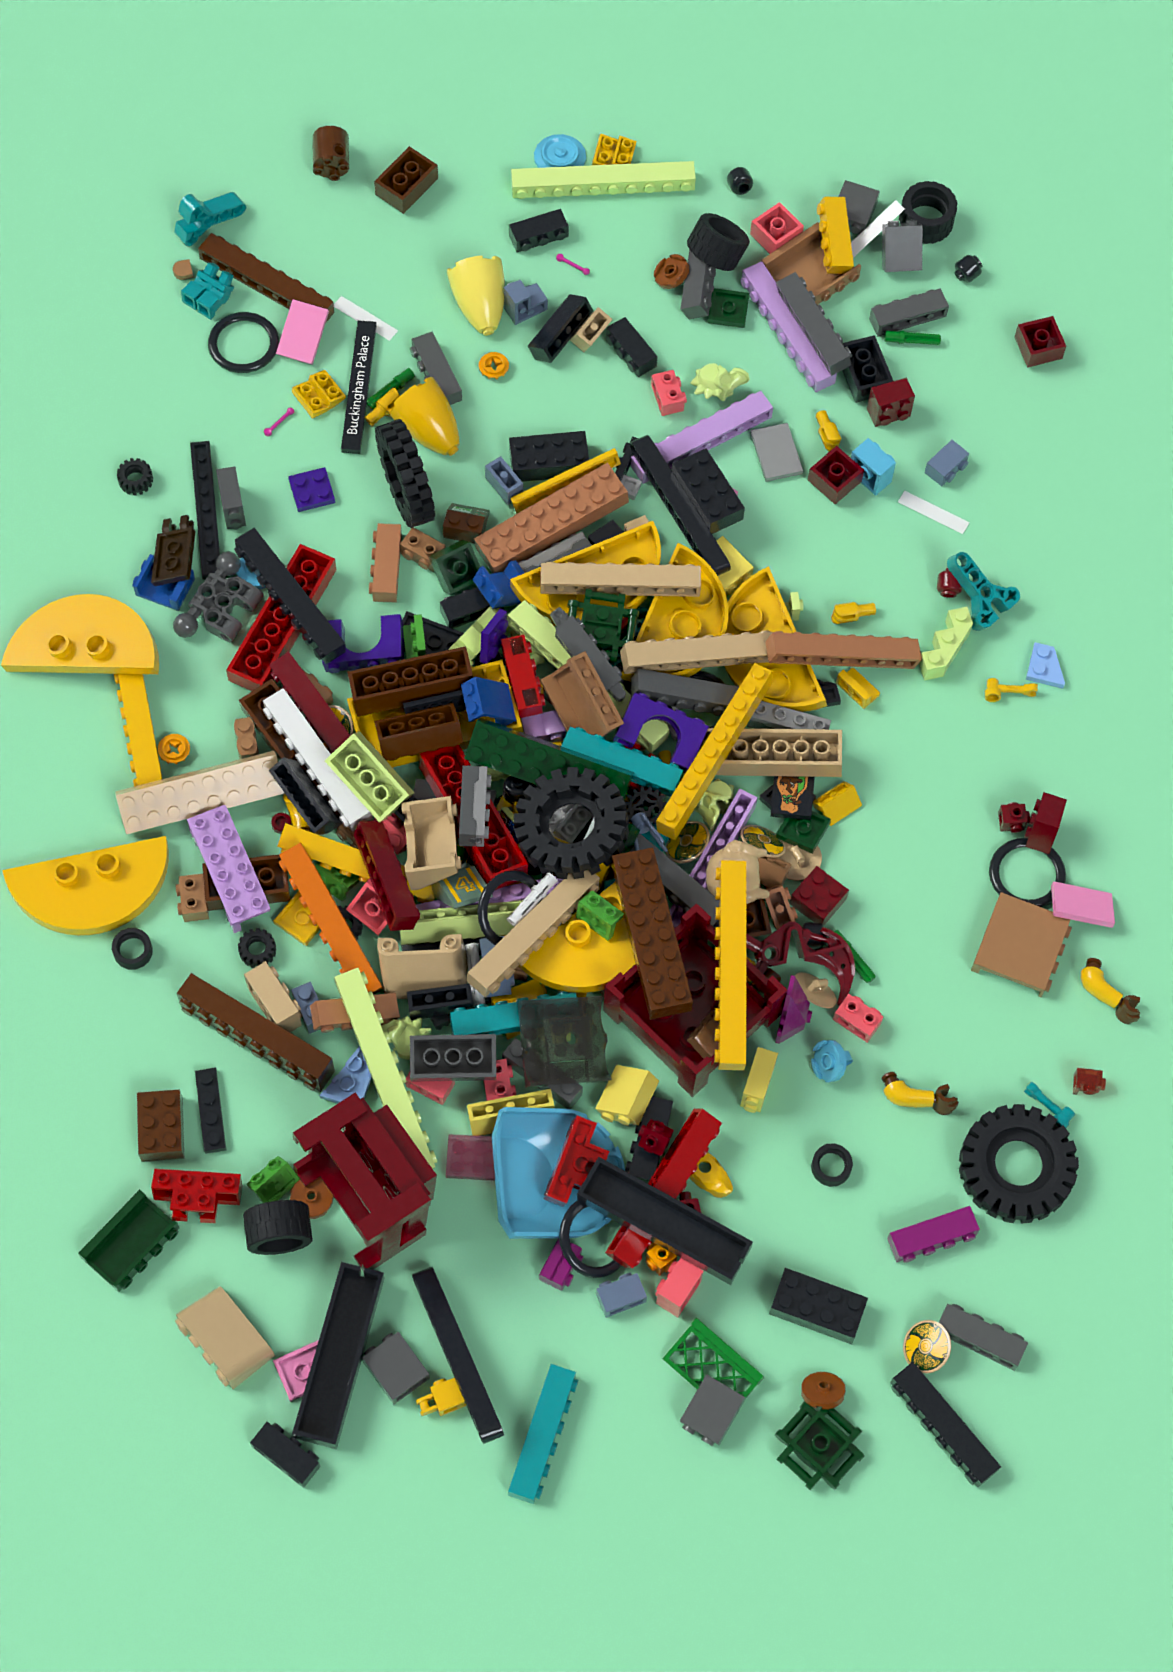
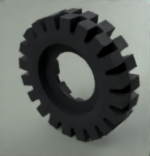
M401 419L377 426L375 428V439L378 453L381 457V465L385 470L387 483L390 484V491L392 497L395 498V503L401 513V517L410 528L434 521L435 506L432 499V491L427 483L429 480L426 472L423 470V462L421 457L418 456V449L412 440L410 431L407 430L405 423Z
M568 767L567 774L562 775L561 769L551 771L552 778L549 780L542 775L535 780L536 788L529 785L523 792L525 800L519 798L516 805L518 813H514V831L524 857H527L528 862L534 868L539 866L541 873L552 874V872H555L556 878L567 879L568 873H572L574 879L584 878V871L589 870L591 875H594L601 871L599 866L601 863L608 867L612 863L613 853L620 854L625 847L623 840H627L629 834V816L618 787L614 783L610 784L609 778L605 775L600 774L596 777L595 770L587 768L580 774L578 767ZM579 804L588 808L594 816L592 832L584 840L577 843L569 844L558 841L552 836L549 829L552 815L565 805Z
M1014 1104L1010 1109H1008L1007 1105L997 1107L995 1112L988 1111L981 1116L978 1122L976 1121L962 1144L959 1161L961 1162L959 1174L960 1179L964 1178L965 1181L963 1187L967 1195L972 1193L974 1196L973 1202L979 1208L982 1206L987 1208L986 1214L995 1219L1000 1215L1003 1217L1004 1222L1014 1223L1015 1220H1021V1224L1032 1223L1035 1218H1038V1220L1044 1219L1063 1204L1075 1185L1078 1176L1076 1171L1079 1168L1078 1157H1075L1077 1149L1074 1140H1068L1067 1137L1070 1133L1064 1125L1061 1127L1056 1125L1058 1119L1050 1113L1047 1117L1041 1115L1042 1109L1032 1106L1030 1110H1026L1024 1104ZM1011 1141H1022L1030 1144L1037 1150L1042 1160V1170L1034 1182L1018 1186L1008 1183L999 1175L996 1169L995 1158L998 1150L1004 1144Z

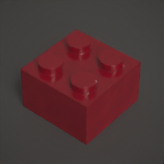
M1054 316L1018 324L1015 340L1027 368L1063 359L1066 344Z
M907 377L871 388L867 410L875 427L880 425L886 426L897 420L903 421L911 416L915 394Z
M835 446L810 468L808 481L834 504H837L862 482L864 469L838 446Z
M1043 792L1041 800H1036L1033 809L1036 813H1031L1029 825L1032 826L1027 827L1024 838L1028 839L1026 847L1046 854L1050 853L1060 827L1067 799Z
M816 866L792 893L789 904L812 922L825 925L846 901L849 889Z

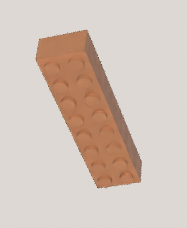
M607 462L474 538L476 549L492 573L504 572L510 561L516 560L519 563L522 560H528L537 552L547 550L554 543L561 542L570 535L629 503L628 491Z

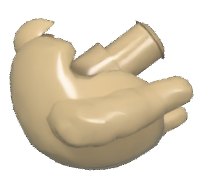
M738 840L728 843L725 848L717 851L709 860L706 868L708 891L715 897L716 887H719V880H715L716 867H720L721 860L746 861V904L757 899L768 898L770 895L769 891L759 888L760 874L758 861L759 858L767 855V850Z

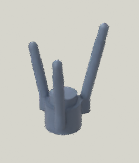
M639 812L632 816V825L640 830L639 833L644 834L649 831L663 851L667 852L668 850L664 845L663 838L650 823L645 812ZM638 838L634 843L635 851L639 850Z

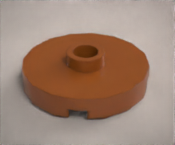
M672 254L669 255V258H664L658 263L654 270V277L659 287L672 289L679 286L687 278L689 264L683 256Z
M321 1178L307 1187L299 1180L294 1184L290 1195V1200L302 1201L308 1205L310 1219L324 1216L331 1208L334 1198ZM313 1193L315 1198L308 1199V1195Z
M829 1372L812 1373L803 1380L801 1386V1396L804 1401L815 1408L817 1406L823 1407L822 1409H831L840 1405L844 1400L846 1392L842 1379Z

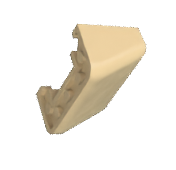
M451 796L401 803L402 813L405 815L404 827L407 842L405 874L411 891L420 890L457 874L458 869L462 868L461 858L457 856L455 816H458L457 804L452 803Z
M451 934L443 937L439 950L399 951L398 942L395 939L378 938L377 948L385 994L396 993L397 999H407L408 991L467 984L468 963L462 934Z

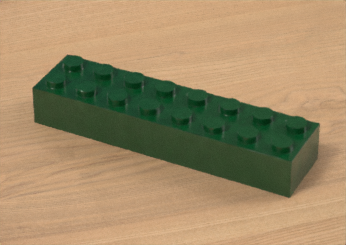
M483 718L476 721L464 758L537 785L535 780L542 775L547 780L551 779V771L561 769L562 775L567 774L568 767H578L580 774L583 773L585 768L595 770L596 777L603 774L609 778L610 784L614 783L618 787L624 802L634 775L632 771Z

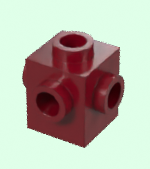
M1011 802L1000 806L998 811L1000 832L1010 831L1018 833L1025 830L1027 823L1030 822V813L1026 811L1025 804Z
M651 1119L646 1126L642 1125L638 1137L641 1139L638 1146L647 1152L662 1156L668 1147L674 1130L665 1126L660 1121Z

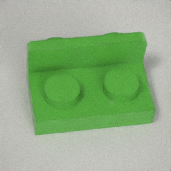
M422 614L414 615V623L403 626L406 659L426 655Z
M318 862L315 867L329 892L339 900L344 901L348 891L360 882L358 880L359 876L351 874V877L340 874V869L332 866V869L329 870L319 866L321 862Z
M590 891L579 901L576 918L587 922L592 930L609 941L614 935L616 923L623 918L624 913L596 892Z
M277 1156L275 1159L270 1160L267 1166L259 1173L253 1175L246 1185L254 1191L262 1203L279 1200L300 1179L288 1162Z

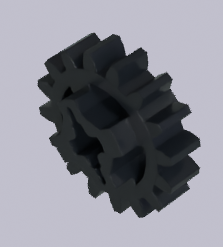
M641 786L640 792L634 789V795H627L629 802H625L629 822H631V818L635 814L645 812L650 823L657 827L656 820L667 802H663L665 795L659 796L658 789L652 792L651 786H649L648 790H644V787ZM644 806L648 807V811H644Z

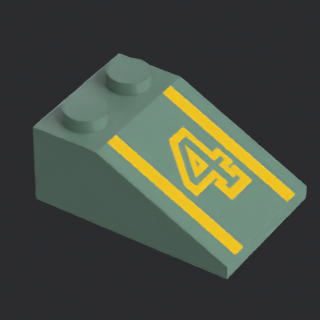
M461 861L462 868L458 869L457 874L431 884L434 898L454 909L478 902L483 889L487 885L476 868L466 863V861Z

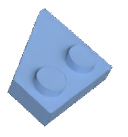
M1035 642L1026 680L1063 689L1065 681L1055 648Z

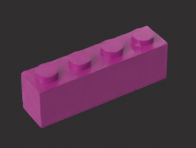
M967 1206L890 1232L887 1239L896 1262L903 1260L904 1263L916 1259L915 1256L923 1254L928 1256L935 1253V1249L941 1247L944 1249L951 1248L956 1245L955 1242L961 1240L969 1242L976 1238L980 1228L971 1207Z

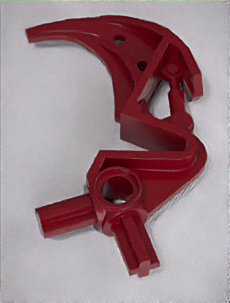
M787 922L761 942L746 934V948L754 952L755 959L757 960L754 966L763 974L768 967L787 962L792 931L798 957L803 958L806 962L825 966L837 977L840 984V993L836 1004L840 1006L849 994L853 978L855 977L853 953L846 941L832 930L822 927L820 932L829 937L825 938L823 935L813 933L809 929H802L796 922ZM809 939L819 942L824 941L827 942L828 947L813 950L807 945ZM767 948L771 950V957L769 959L765 957V950Z

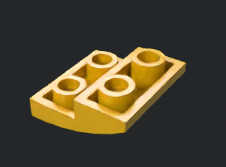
M600 134L592 165L631 164L637 141L620 135L618 139Z
M326 370L310 375L308 381L292 387L293 395L312 419L329 411L346 398V395Z

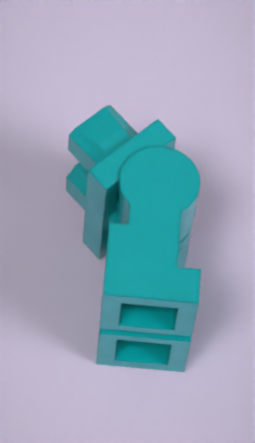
M208 263L204 270H199L195 280L190 281L181 290L182 302L194 310L197 309L200 314L210 320L215 316L218 308L228 301L234 289V286L231 285L234 275L222 271L220 277H218L216 274L219 266L214 263Z

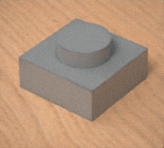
M623 475L621 483L628 491V498L635 500L642 481Z

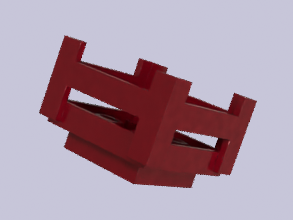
M697 903L681 917V923L674 929L693 1001L692 1011L650 1020L640 980L623 995L624 989L639 977L636 964L624 975L620 972L605 985L603 1011L617 1024L623 1022L678 1076L677 1083L692 1098L708 1083L709 1074L718 1067V1062H714V1055L702 1058L687 1041L690 1034L700 1025L701 1021L711 1011L718 1008V1001H715V988H719V980H715V967H719V960H715V951L707 942L709 940L716 947H719V940H715V928L711 925V916ZM746 958V976L765 993L763 998L746 982L747 1040L762 1025L768 1028L782 1015L788 990L773 975L768 979Z
M355 1092L293 1132L295 1143H299L305 1152L308 1151L307 1156L293 1164L294 1171L305 1187L321 1178L367 1246L353 1256L363 1272L364 1268L374 1270L426 1235L427 1229L425 1226L431 1200L434 1199L437 1174L387 1104L373 1112L363 1097L360 1099Z

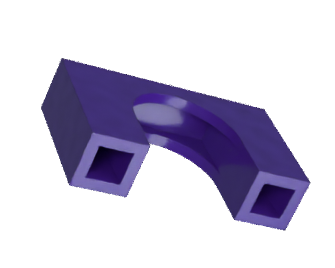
M401 615L381 616V637L373 649L363 653H356L346 648L344 654L328 664H325L322 660L325 671L330 673L346 670L353 671L404 660V632ZM328 620L345 642V627L342 620Z
M634 693L622 718L624 724L618 727L613 741L631 749L637 740L643 724L650 720H663L673 727L677 735V746L669 764L678 765L683 770V773H686L699 751L709 726L705 725V722L701 719L687 717L686 713L681 710L674 711L668 708V705L663 702H654L643 693Z

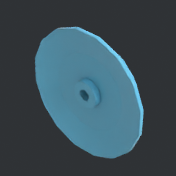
M564 134L551 135L537 144L534 151V160L538 168L584 166L586 151L581 142L574 137Z

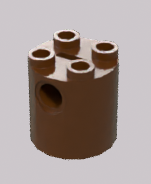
M337 126L320 127L313 134V173L329 178L331 181H338L349 170V134L346 130Z

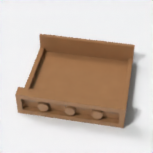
M818 222L761 260L775 282L794 272L797 273L799 278L803 277L807 285L806 289L808 292L812 291L817 305L829 300L834 293L842 291L850 282H855L860 277L861 265L858 264L845 274H827L826 267L823 264L822 232L819 231Z
M586 651L568 659L565 665L551 675L540 679L567 732L569 727H580L586 730L588 734H597L604 737L624 724Z
M1000 892L971 971L979 974L980 969L1040 991L1039 997H1042L1044 991L1049 992L1052 980L1049 979L1051 973L1055 974L1059 962H1056L1058 955L1062 956L1065 948V944H1062L1064 937L1068 939L1072 927L1069 926L1070 919L1055 917L1052 911Z

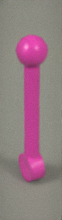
M557 254V261H563L579 269L584 275L590 273L588 268H583L564 258L563 254Z
M288 408L287 412L270 428H266L264 430L265 436H271L272 431L289 415L294 414V409Z

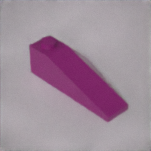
M793 975L790 977L775 1041L778 1044L804 1030L805 1024L810 1023L812 1011L809 1010L810 1002L807 1000L797 978Z

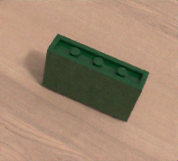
M139 1189L78 1254L86 1264L115 1290L120 1292L122 1288L126 1289L133 1281L132 1278L137 1273H141L148 1266L147 1262L153 1256L156 1257L162 1252L163 1245L168 1240L172 1241L177 1236L179 1225L153 1204L146 1194Z

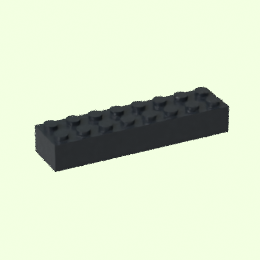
M600 1157L597 1158L577 1193V1200L729 1285L734 1281L741 1264H743L752 1248L753 1241Z
M341 1262L292 1435L295 1439L337 1449L384 1283V1272L364 1268V1277H362L360 1266Z

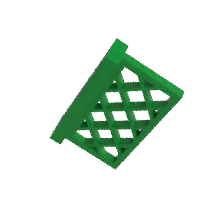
M697 1318L694 1319L691 1326L662 1358L697 1390L699 1385L696 1382H701L704 1379L703 1365H716L717 1377H714V1379L719 1382L720 1380L733 1379L734 1391H736V1379L745 1378L749 1381L751 1385L746 1391L737 1392L743 1394L742 1396L745 1398L764 1379L760 1372ZM691 1332L699 1338V1347L686 1348V1338ZM701 1340H702L707 1346L702 1347V1342H701ZM712 1349L715 1352L716 1362H703L702 1350ZM699 1350L700 1363L688 1364L687 1351ZM684 1351L685 1364H674L669 1358L674 1352ZM718 1355L725 1361H719ZM719 1364H729L732 1367L733 1376L720 1377ZM701 1366V1379H691L688 1376V1367ZM679 1367H685V1372H683ZM735 1370L739 1374H741V1376H735Z

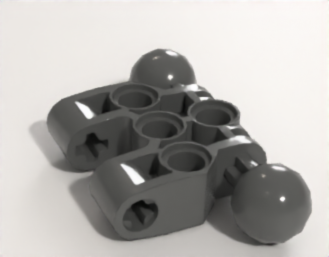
M228 551L218 556L216 561L217 571L210 573L199 586L198 591L188 604L189 611L179 614L175 618L173 629L178 636L183 638L192 637L198 629L197 619L199 616H202L207 631L232 643L243 627L241 622L230 615L233 607L238 605L250 612H253L264 596L261 590L238 576L225 579L227 576L235 575L241 567V561L235 553ZM231 587L239 588L237 591L230 590ZM206 592L212 594L208 597L203 596V594ZM222 602H227V603H228L227 606H223V607L220 606L219 604L222 603ZM212 617H215V618L218 619V620L215 621V622H210V621H209V619L212 618Z

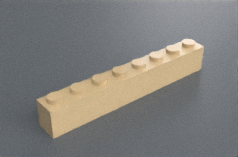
M574 562L541 563L540 594L585 595L586 588H589L595 592L615 595L622 593L635 596L700 597L701 566L693 564L685 566L674 564L635 565L633 563L595 564L592 562L586 564H576Z
M765 630L754 634L744 632L740 635L727 633L717 637L706 635L702 638L689 636L679 640L668 638L664 641L651 639L641 643L629 641L620 650L624 674L635 673L638 668L650 671H668L769 662L765 642L773 632Z
M589 870L584 871V878L574 879L572 873H570L567 879H563L467 973V982L485 998L490 993L494 994L499 989L500 983L504 979L508 980L514 974V969L519 964L521 966L524 965L529 959V955L533 951H538L542 947L543 941L547 937L551 938L556 933L557 927L561 923L565 924L571 918V913L575 909L577 910L578 903L590 891L598 892L600 877L596 874L591 875Z

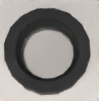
M127 928L121 930L114 937L111 950L116 962L121 967L128 970H136L144 967L150 961L153 947L149 936L143 930ZM131 938L140 939L144 944V952L135 959L124 958L120 953L121 944Z
M835 1143L819 1147L811 1163L815 1179L829 1187L843 1184L849 1178L853 1167L849 1151ZM828 1153L839 1155L844 1161V1171L836 1177L827 1176L820 1169V1159Z

